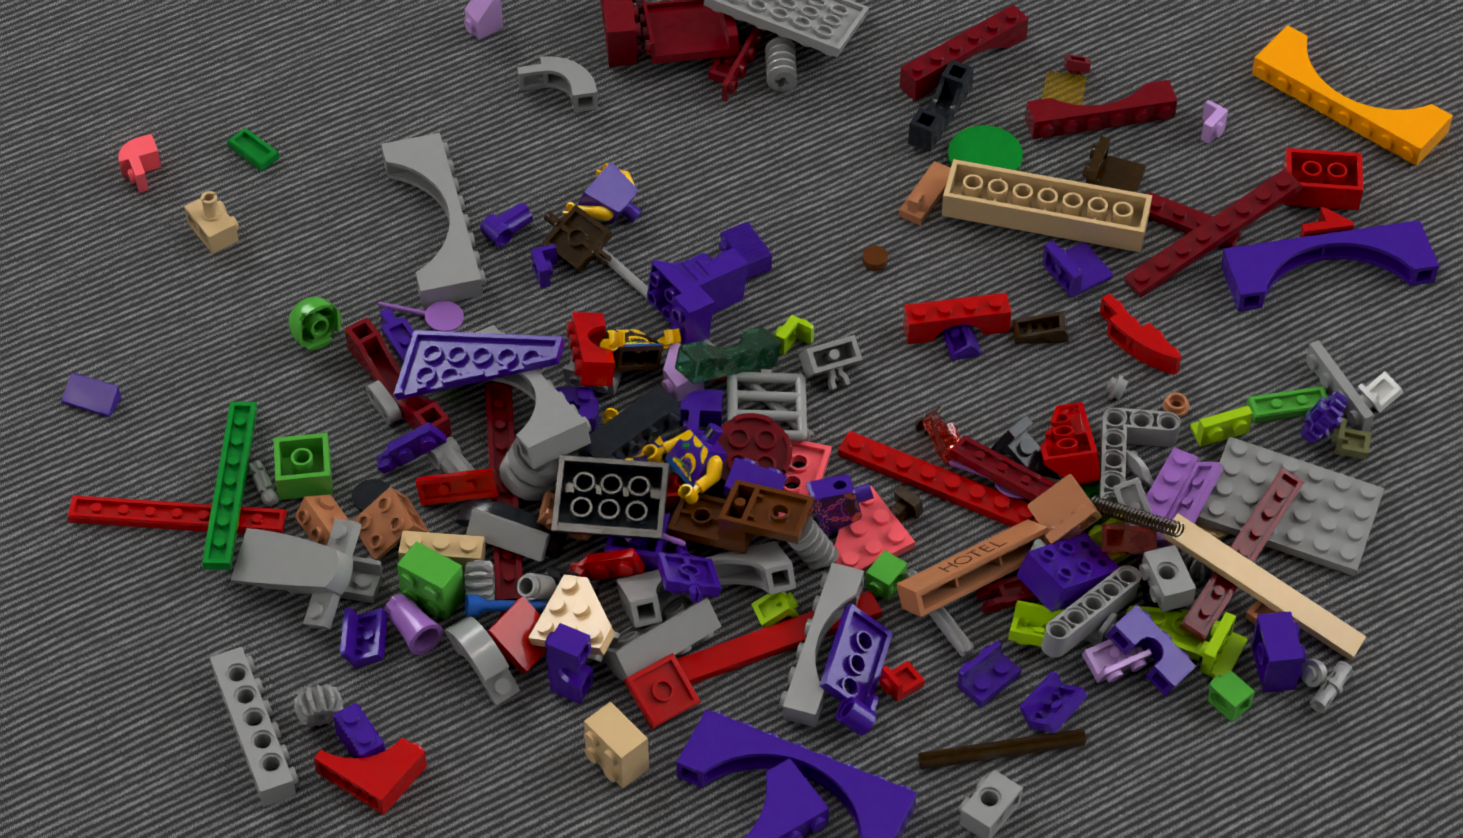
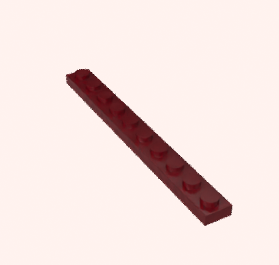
M501 382L485 383L489 468H495L500 489L499 496L491 497V501L519 509L518 496L505 487L500 478L499 471L503 458L515 440L512 386ZM493 545L496 600L517 601L521 597L517 591V583L523 576L522 555Z

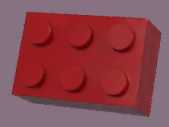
M1286 148L1282 170L1286 169L1302 184V190L1284 201L1283 205L1359 210L1363 194L1362 153Z

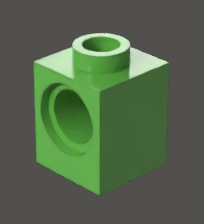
M884 550L866 572L865 588L871 591L873 595L880 596L889 601L898 590L897 583L905 579L904 576L907 573L908 563Z
M1231 670L1223 676H1216L1210 682L1207 701L1229 721L1233 722L1252 706L1255 691Z

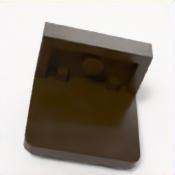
M1101 136L1098 144H1093L1089 157V159H1092L1091 162H1086L1084 166L1083 177H1086V183L1138 192L1145 173V165L1109 156L1110 138Z

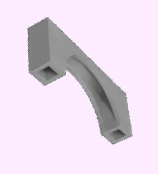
M776 541L748 547L746 554L731 551L707 557L713 561L720 585H750L761 588L770 595L796 588L792 562ZM659 569L617 579L621 605L635 628L662 622L661 613L665 606L674 599L686 594H674L666 591Z

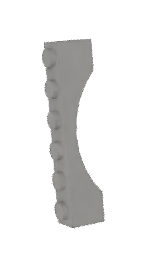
M832 563L829 572L823 573L820 584L823 590L821 596L816 595L812 611L815 613L813 619L807 620L804 635H807L805 643L800 642L796 653V659H799L797 666H792L789 672L788 683H791L788 692L783 691L779 707L783 708V719L816 728L824 705V690L819 686L820 681L816 669L818 651L825 635L842 617L844 608L850 604L857 607L864 586L863 570Z

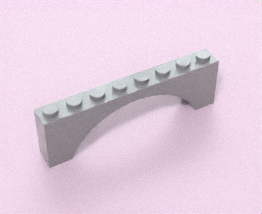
M440 133L381 144L383 162L388 179L409 183L428 193L443 208L450 223L442 248L428 264L416 271L417 288L422 307H429L431 304L439 301L454 302L483 296L482 285H486L485 273L483 269H478V266H481L478 251H473V247H476L473 232L468 233L467 230L470 229L468 214L462 213L465 210L462 195H457L460 192L457 177H452L455 174L452 159L447 160V157L450 156L447 142H442Z
M494 325L476 332L505 334V332L501 333ZM540 369L489 380L514 386L527 393L536 403L530 420L516 435L521 456L532 469L559 458V455H566L591 443L589 436L591 426L585 416L581 417L575 405H570L566 401L564 394L554 388L550 379L546 380L543 377Z

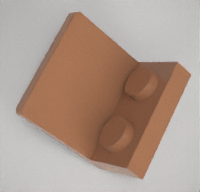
M1068 474L1027 505L1038 523L1048 527L1049 533L1045 536L1051 544L1079 535L1102 518L1099 511L1071 474Z
M391 487L352 520L362 524L359 537L374 560H380L401 541L402 531L430 533L408 496Z

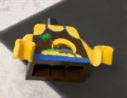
M679 328L664 330L665 337H661L656 341L636 329H610L605 333V338L601 341L600 347L612 350L615 360V371L657 370L660 366L662 352L667 350L671 344L681 342Z

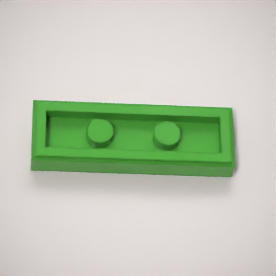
M1324 386L1247 397L1246 404L1253 413V423L1305 416L1321 397L1327 398L1328 396Z

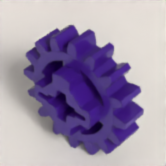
M1334 391L1327 398L1321 397L1306 413V419L1304 420L1306 424L1302 427L1303 430L1300 432V436L1310 444L1314 443L1317 439L1319 440L1321 436L1324 438L1328 437L1343 420L1341 418L1344 414L1342 411L1348 403L1347 398L1338 391Z

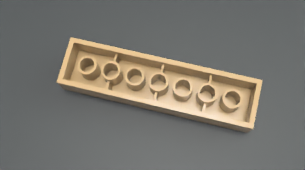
M953 159L943 194L942 216L1141 252L1150 214L1152 195Z

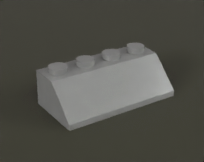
M690 594L680 596L665 606L661 613L662 622L638 628L632 625L620 632L618 639H612L602 660L619 680H624L672 653L674 655H682L690 651L692 644L697 641L708 640L714 636L715 630L722 627L708 597H703L699 603H696V600L693 603Z

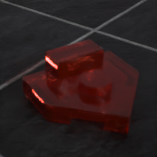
M936 409L926 413L922 423L934 442L933 446L938 456L946 466L950 467L949 461L953 460L949 457L950 449L961 438L956 425L953 422L946 424Z

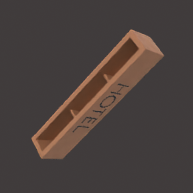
M1027 519L897 583L902 609L922 617L1019 569L1036 539H1041L1046 545L1051 544L1045 536L1049 533L1048 527Z

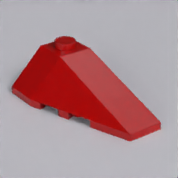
M1083 402L1057 405L1050 421V429L1045 433V442H1042L1040 446L1044 465L1063 478L1071 474L1078 484L1086 485L1093 481H1100L1098 452Z

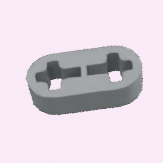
M379 380L366 386V392L370 401L387 424L390 425L402 418L397 403Z

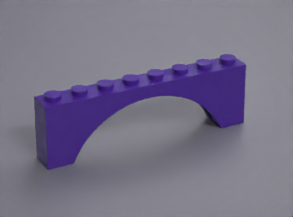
M1420 220L1293 239H1282L1239 247L1234 246L1223 249L1221 268L1237 311L1263 308L1267 293L1282 276L1295 268L1312 262L1332 259L1365 262L1397 275L1410 286L1435 282L1439 264Z
M708 709L705 710L676 762L677 778L703 788L712 781L731 773L752 769H772L790 758L804 777L826 788L845 806L854 820L859 838H901L916 808L917 793L905 785H896L886 781L879 775H871L861 771L852 764H843L833 760L827 754H818L806 749L799 743L788 742L774 733H765L755 729L746 722L740 723L728 718L721 712H713Z
M790 758L766 771L765 804L756 824L744 838H804L812 832H820L828 824L829 807Z

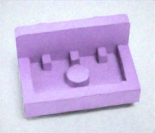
M1110 639L1086 649L1082 653L1097 683L1106 679L1110 683L1121 678L1124 675L1122 673L1131 669L1132 672L1142 669L1147 665L1146 660L1152 655L1150 649L1143 651L1142 647L1133 648L1125 655Z

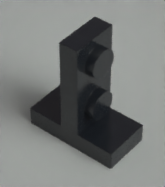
M1027 415L1008 429L991 448L999 454L1006 451L1016 463L1041 476L1055 478L1058 475L1044 465L1040 446L1026 431L1033 424Z

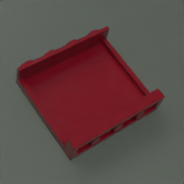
M646 0L636 1L643 41H645L646 55L651 56L652 64L739 55V39L735 19L730 15L715 12L711 8L704 6L705 0H669L646 3Z

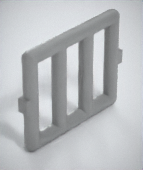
M761 369V372H729L727 374V421L740 414L757 413L768 416L773 421L796 422L797 431H784L788 434L790 441H805L808 437L805 376L799 373H772V369ZM737 382L795 384L796 392L738 390ZM738 401L796 403V411L738 409Z

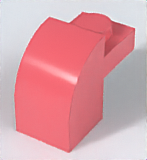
M152 134L128 141L119 151L118 159L122 177H129L131 184L136 183L139 193L148 191L145 172L162 168L158 149Z

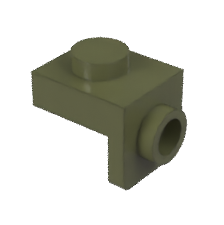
M1342 418L1340 427H1336L1333 430L1331 442L1336 443L1334 454L1367 460L1371 433L1346 428L1347 419Z

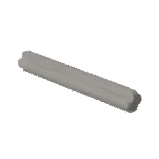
M912 570L906 573L904 578L907 579L918 572ZM944 606L928 613L960 656L966 657L973 653V644Z

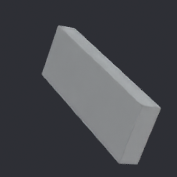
M476 508L472 510L466 535L484 536L485 543L540 562L544 560L550 538L548 533Z

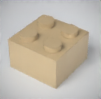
M609 702L584 720L585 754L592 763H598L603 768L604 774L611 782L616 781L624 788L649 770L648 738L612 702Z

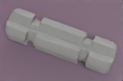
M259 460L249 464V472L253 475V481L259 494H261L263 503L267 507L277 504L279 498L276 492H274L275 489L268 474H266L264 465Z

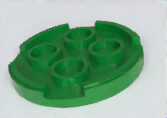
M979 125L966 128L956 134L949 144L948 163L951 166L953 159L1019 171L1022 165L1023 151L1019 141L1008 131L995 126Z

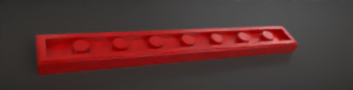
M73 495L67 519L70 523L207 532L212 504ZM241 507L237 534H245L247 528L284 534L287 510Z
M872 592L862 593L857 608L874 620L881 618L882 610ZM811 611L677 660L691 685L797 648L800 642L805 643L807 635H804L805 626L808 619H813L815 612ZM841 618L831 627L825 637L836 634Z

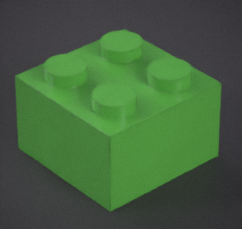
M328 433L274 438L275 481L279 500L333 495L331 451Z
M416 541L397 563L401 594L424 608L430 615L439 616L447 620L466 598L462 565Z

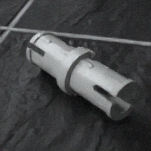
M1339 661L1331 674L1324 678L1319 691L1310 701L1311 707L1315 711L1325 713L1333 699L1340 696L1343 691V685L1353 674L1352 667L1348 663Z

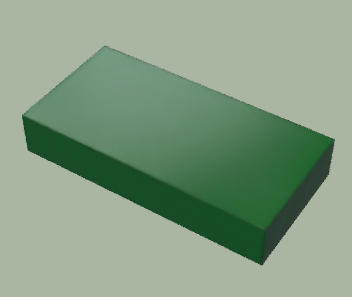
M244 128L227 140L230 149L260 171H263L280 158L277 150L247 128Z

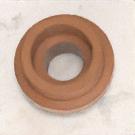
M1177 392L1171 393L1163 401V410L1175 413L1178 417H1183L1189 411V402L1185 395Z

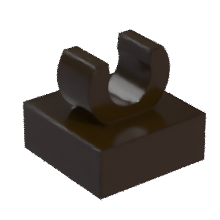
M902 485L894 491L896 503L893 505L892 510L895 512V517L902 522L909 514L917 520L923 513L922 499Z

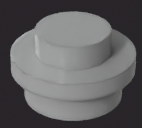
M1119 374L1117 378L1112 377L1106 388V391L1109 392L1108 398L1120 400L1128 384V381L1123 379V375Z
M1308 659L1306 662H1303V682L1309 687L1321 685L1324 678L1327 677L1325 665L1316 659Z

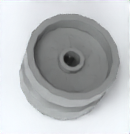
M516 438L499 467L500 478L505 487L514 495L524 500H543L544 494L547 491L552 493L556 487L559 458L532 469L522 458Z

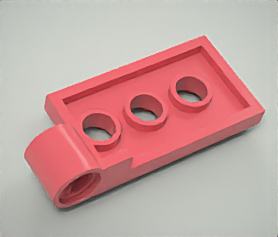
M791 441L792 460L789 470L785 475L787 476L785 485L794 482L799 487L790 489L784 486L783 490L809 496L806 482L824 478L832 446L808 441ZM803 462L806 465L802 468H796L792 464ZM778 512L774 516L783 517L786 514L783 512Z

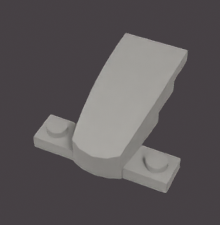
M335 519L327 546L291 535L247 528L231 580L238 584L258 585L264 589L286 590L296 594H312L303 624L313 628L330 630L340 596L343 595L351 578L353 569L352 556L362 524L351 520Z

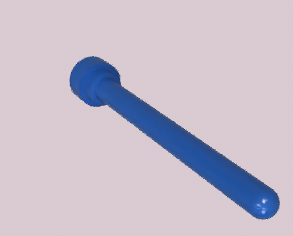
M467 594L465 598L466 617H478L479 614H484V611L506 612L516 601L485 600L484 597H479L478 594ZM549 601L528 602L537 612H543Z

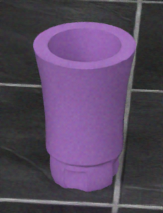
M397 594L386 603L385 611L390 617L391 623L404 638L412 654L422 655L437 646L443 636L442 627L430 619L414 601L403 594Z

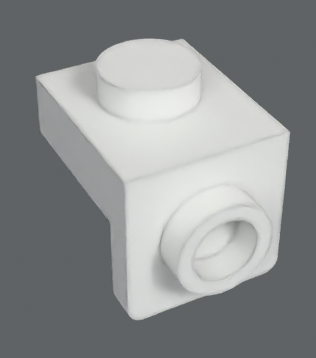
M1385 371L1367 387L1362 383L1358 386L1362 393L1360 397L1369 409L1373 406L1379 413L1404 393L1402 388Z

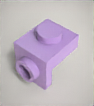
M1210 100L1204 103L1202 119L1205 122L1203 123L1201 140L1208 144L1215 137L1219 138L1225 130L1228 114L1227 109Z

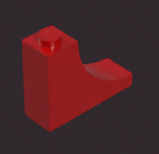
M401 738L389 749L369 757L343 758L320 750L314 757L316 772L382 815L386 814L427 767L424 749L418 743H410L404 738Z

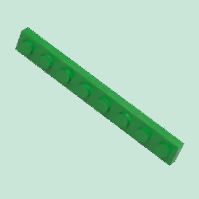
M230 402L202 559L203 570H231L258 411L257 402Z

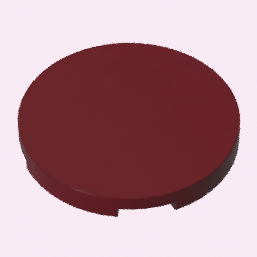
M745 413L734 416L721 427L723 433L717 442L727 453L721 474V479L725 483L735 458H749L755 461L758 466L766 469L768 467L776 468L783 473L782 475L787 474L792 460V444L788 434L772 418L757 413Z

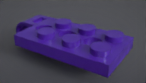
M850 604L844 608L819 686L840 700L836 720L859 736H862L871 729L876 719L875 710L879 697L874 695L893 633L855 605ZM859 637L862 638V642L865 648L861 646L859 642ZM852 659L855 661L858 671L853 668ZM845 682L848 684L850 694L845 689Z

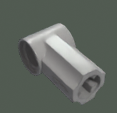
M451 436L446 438V443L427 453L432 465L437 470L442 469L445 473L475 470L462 455L458 443Z

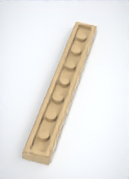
M1177 513L1173 520L1179 521L1181 524L1177 535L1180 534L1182 524H1184L1182 535L1175 538L1163 534V538L1277 613L1291 611L1293 621L1298 622L1300 628L1350 661L1353 659L1365 640V635Z

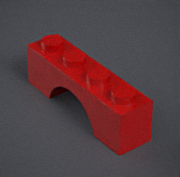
M1006 293L904 305L903 327L907 344L933 342L942 331L956 325L975 326L984 335L1010 332L1011 308Z
M572 312L571 322L567 321L566 336L569 337L572 362H575L574 373L579 375L581 385L613 386L615 369L612 350L600 347L601 341L605 338L606 330L603 313Z

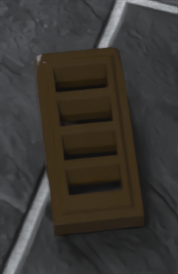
M1064 311L1013 320L1016 344L1069 342ZM1022 327H1027L1026 334L1022 333ZM1033 327H1037L1038 332H1033Z

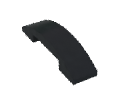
M466 500L455 521L459 525L468 527L472 510L476 508L550 534L545 555L554 559L557 558L567 538L564 533H554L545 526L537 524V516L493 501Z

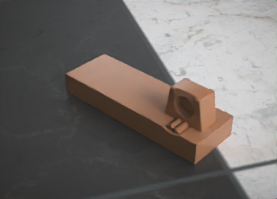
M934 161L900 207L899 217L921 226L944 194L951 168Z

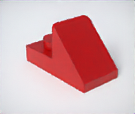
M1321 207L1318 222L1302 224L1299 238L1353 230L1354 224L1353 221L1325 207Z

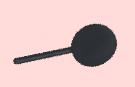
M369 479L359 483L352 492L354 506L358 510L364 511L390 486L378 479Z

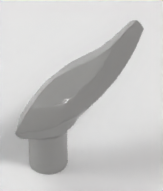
M1126 450L1128 468L1136 478H1140L1144 485L1151 488L1154 480L1148 467L1138 457L1136 451Z

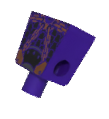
M847 474L806 482L809 496L815 497L813 509L819 527L826 535L860 520L862 513L859 503L874 499L869 483L854 488L850 476Z

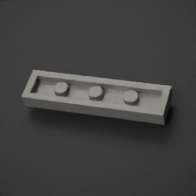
M1317 340L1310 343L1306 356L1308 367L1314 370L1320 379L1321 385L1328 389L1331 395L1334 391H1338L1347 398L1348 403L1343 411L1347 415L1349 423L1359 431L1370 432L1374 414L1320 341Z

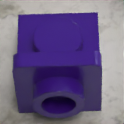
M555 244L531 250L532 268L540 288L550 286V275H553L552 265L558 263Z

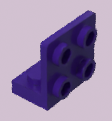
M1054 241L1044 245L1042 265L1071 298L1113 277L1110 269L1086 242H1082L1067 250L1059 248Z

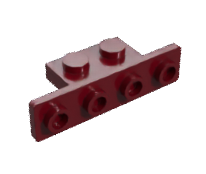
M754 26L745 44H739V55L717 57L710 68L708 79L723 83L722 101L727 102L731 94L734 95L736 93L738 81L740 78L745 77L748 63L753 62L758 45L762 46L764 42L765 32L762 29Z

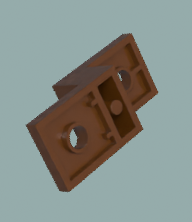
M736 479L727 499L698 493L697 502L689 504L685 499L681 498L667 527V535L746 554L754 534L798 544L814 508L815 497ZM778 512H783L786 514L783 517L774 516ZM701 516H705L708 518L704 521L696 520Z

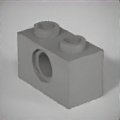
M1176 545L1144 552L1142 564L1139 566L1140 574L1144 581L1147 580L1150 586L1151 599L1154 603H1158L1161 612L1192 605L1196 587Z
M993 770L988 778L983 777L977 784L976 792L971 798L966 797L959 807V812H961L959 825L980 838H993L1021 803L1023 787L996 770ZM990 803L993 804V806H986L984 804Z

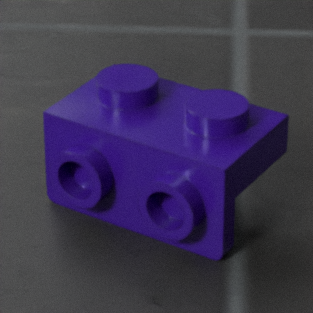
M351 607L344 609L342 639L339 650L341 656L354 668L384 660L388 614L383 608L359 615Z
M1051 671L1020 705V711L1030 729L1055 733L1071 714L1078 709L1079 705L1087 698V694L1082 687L1063 684L1058 673Z

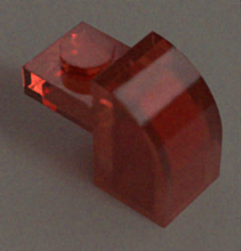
M1101 524L1102 554H1144V552L1157 549L1156 531L1140 526H1130V524Z

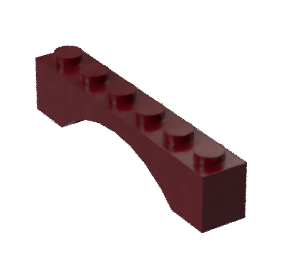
M1012 4L903 65L900 71V88L914 101L919 100L937 88L941 75L951 60L962 63L982 51L1001 47L1009 49L1026 39L1029 18Z
M1169 80L1145 83L1129 97L1103 105H1075L1053 98L1027 101L1025 120L1032 139L1048 138L1175 118L1177 98Z
M366 317L344 328L347 349L374 382L379 380L397 403L402 417L414 430L429 422L446 434V438L452 437L450 418L436 401L424 395L396 400L394 391L401 368L389 351L380 332Z

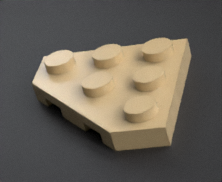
M564 574L528 638L532 645L545 647L548 634L551 631L554 632L559 623L589 634L591 637L590 654L604 656L615 636V632L587 577Z

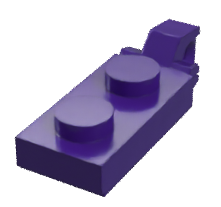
M388 307L380 311L381 322L383 323L380 326L381 331L403 364L414 330L405 317L396 318Z
M427 422L388 443L387 449L382 454L376 456L377 469L385 474L393 471L396 466L400 467L446 443V434Z

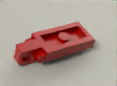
M629 548L588 554L585 556V559L579 562H572L569 573L576 572L579 574V577H587L591 581L644 574L646 565L635 549Z

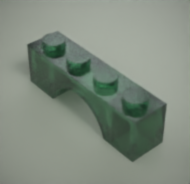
M760 327L742 331L740 344L734 347H716L702 341L680 345L675 369L692 384L773 366L777 364L781 342L766 329Z

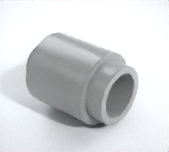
M527 573L517 583L518 593L528 601H549L556 590L554 579L548 575Z

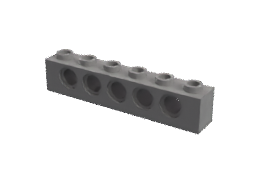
M239 647L210 657L214 677L263 807L296 796L294 784L299 783L294 767L288 768L286 761L290 760L286 745H280L278 739L281 738V733L277 722L271 723L269 716L273 715L268 699L262 700L260 695L264 693L260 678L254 679L252 674L256 669L251 655L246 657L243 648Z

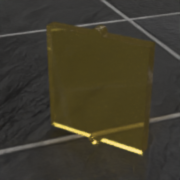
M1047 71L1042 99L1053 98L1065 103L1082 105L1087 76L1070 74L1069 72Z

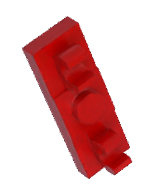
M495 468L417 477L415 480L421 506L498 497L500 494Z

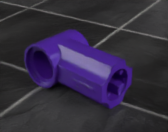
M518 203L499 216L495 214L487 216L480 225V231L496 246L502 247L511 240L513 233L533 221V215L526 204Z

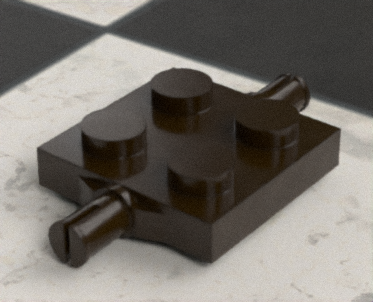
M574 205L561 218H558L551 211L547 212L548 216L544 215V220L553 227L542 243L544 246L555 244L558 257L580 273L594 258L604 265L609 264L607 261L610 262L612 257L602 251L605 244L613 237V233L577 205Z

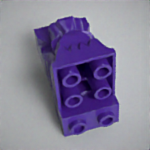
M734 248L722 251L714 259L706 253H701L686 259L682 263L679 261L674 263L658 260L651 261L647 299L652 306H655L660 311L665 320L670 322L669 329L679 328L680 344L684 349H687L709 339L713 313L743 300L749 263Z

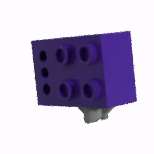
M1083 533L1046 545L1041 539H1036L1031 550L1027 552L1017 576L1050 612L1069 607L1117 570L1119 566L1087 533Z

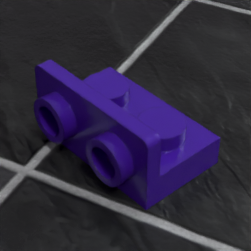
M998 640L991 646H985L974 660L965 662L958 671L957 687L981 708L1021 676V669L1001 652L1002 643Z

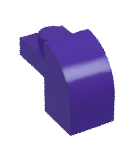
M723 390L694 391L681 401V421L679 426H683V433L688 429L700 430V427H707L709 423H714L721 427Z

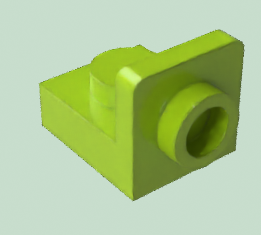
M783 591L771 595L767 593L751 604L764 628L774 625L788 615L792 618L799 616L796 610L799 604L791 592L787 594Z

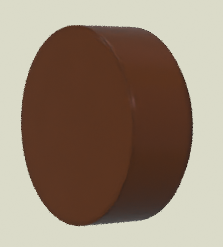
M880 246L866 248L863 252V265L872 271L884 269L888 263L887 251Z

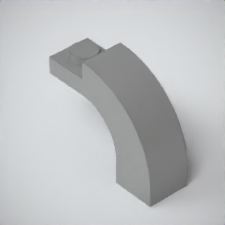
M546 56L540 57V64L517 67L520 91L556 88L564 91L570 97L574 112L598 109L595 81L592 75L580 64L561 57Z
M471 616L465 617L444 630L456 653L464 656L473 667L494 705H498L520 692L517 683L508 669L509 665L487 631L476 619Z

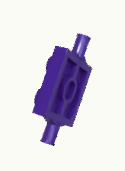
M681 545L676 546V553L674 554L658 553L656 563L666 591L674 594L689 593L693 603H695V600L696 603L701 602L703 597H719L721 585L712 559L690 555L686 545L683 547Z

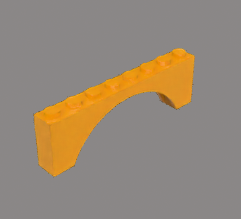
M1288 25L1255 56L1252 75L1416 166L1449 133L1453 115L1433 104L1405 110L1382 109L1353 101L1335 91L1320 78L1311 65L1307 53L1308 36Z

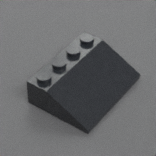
M559 455L551 532L662 540L669 486V463Z

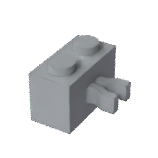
M855 335L807 348L799 354L806 379L827 373L830 391L837 388L835 383L836 375L837 378L842 380L843 387L851 384L843 368L853 366L863 360Z

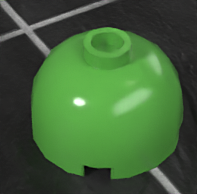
M308 297L294 306L289 315L288 325L291 335L301 346L309 350H317L325 347L333 340L331 336L335 330L339 332L342 317L340 311L328 300L320 297Z

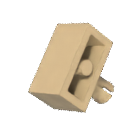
M204 192L200 199L184 206L188 224L212 254L239 241L237 230H239L238 222L233 216L230 217L227 214L222 201H217V194L215 192Z

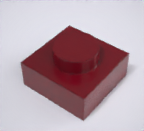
M1065 54L1063 64L1069 73L1075 75H1082L1083 72L1089 73L1091 62L1088 57Z

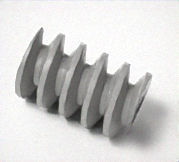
M777 37L769 41L765 47L766 81L770 88L778 92H787L797 86L795 44L789 38Z
M811 516L807 521L798 544L788 542L809 569L817 570L828 567L838 559V549Z

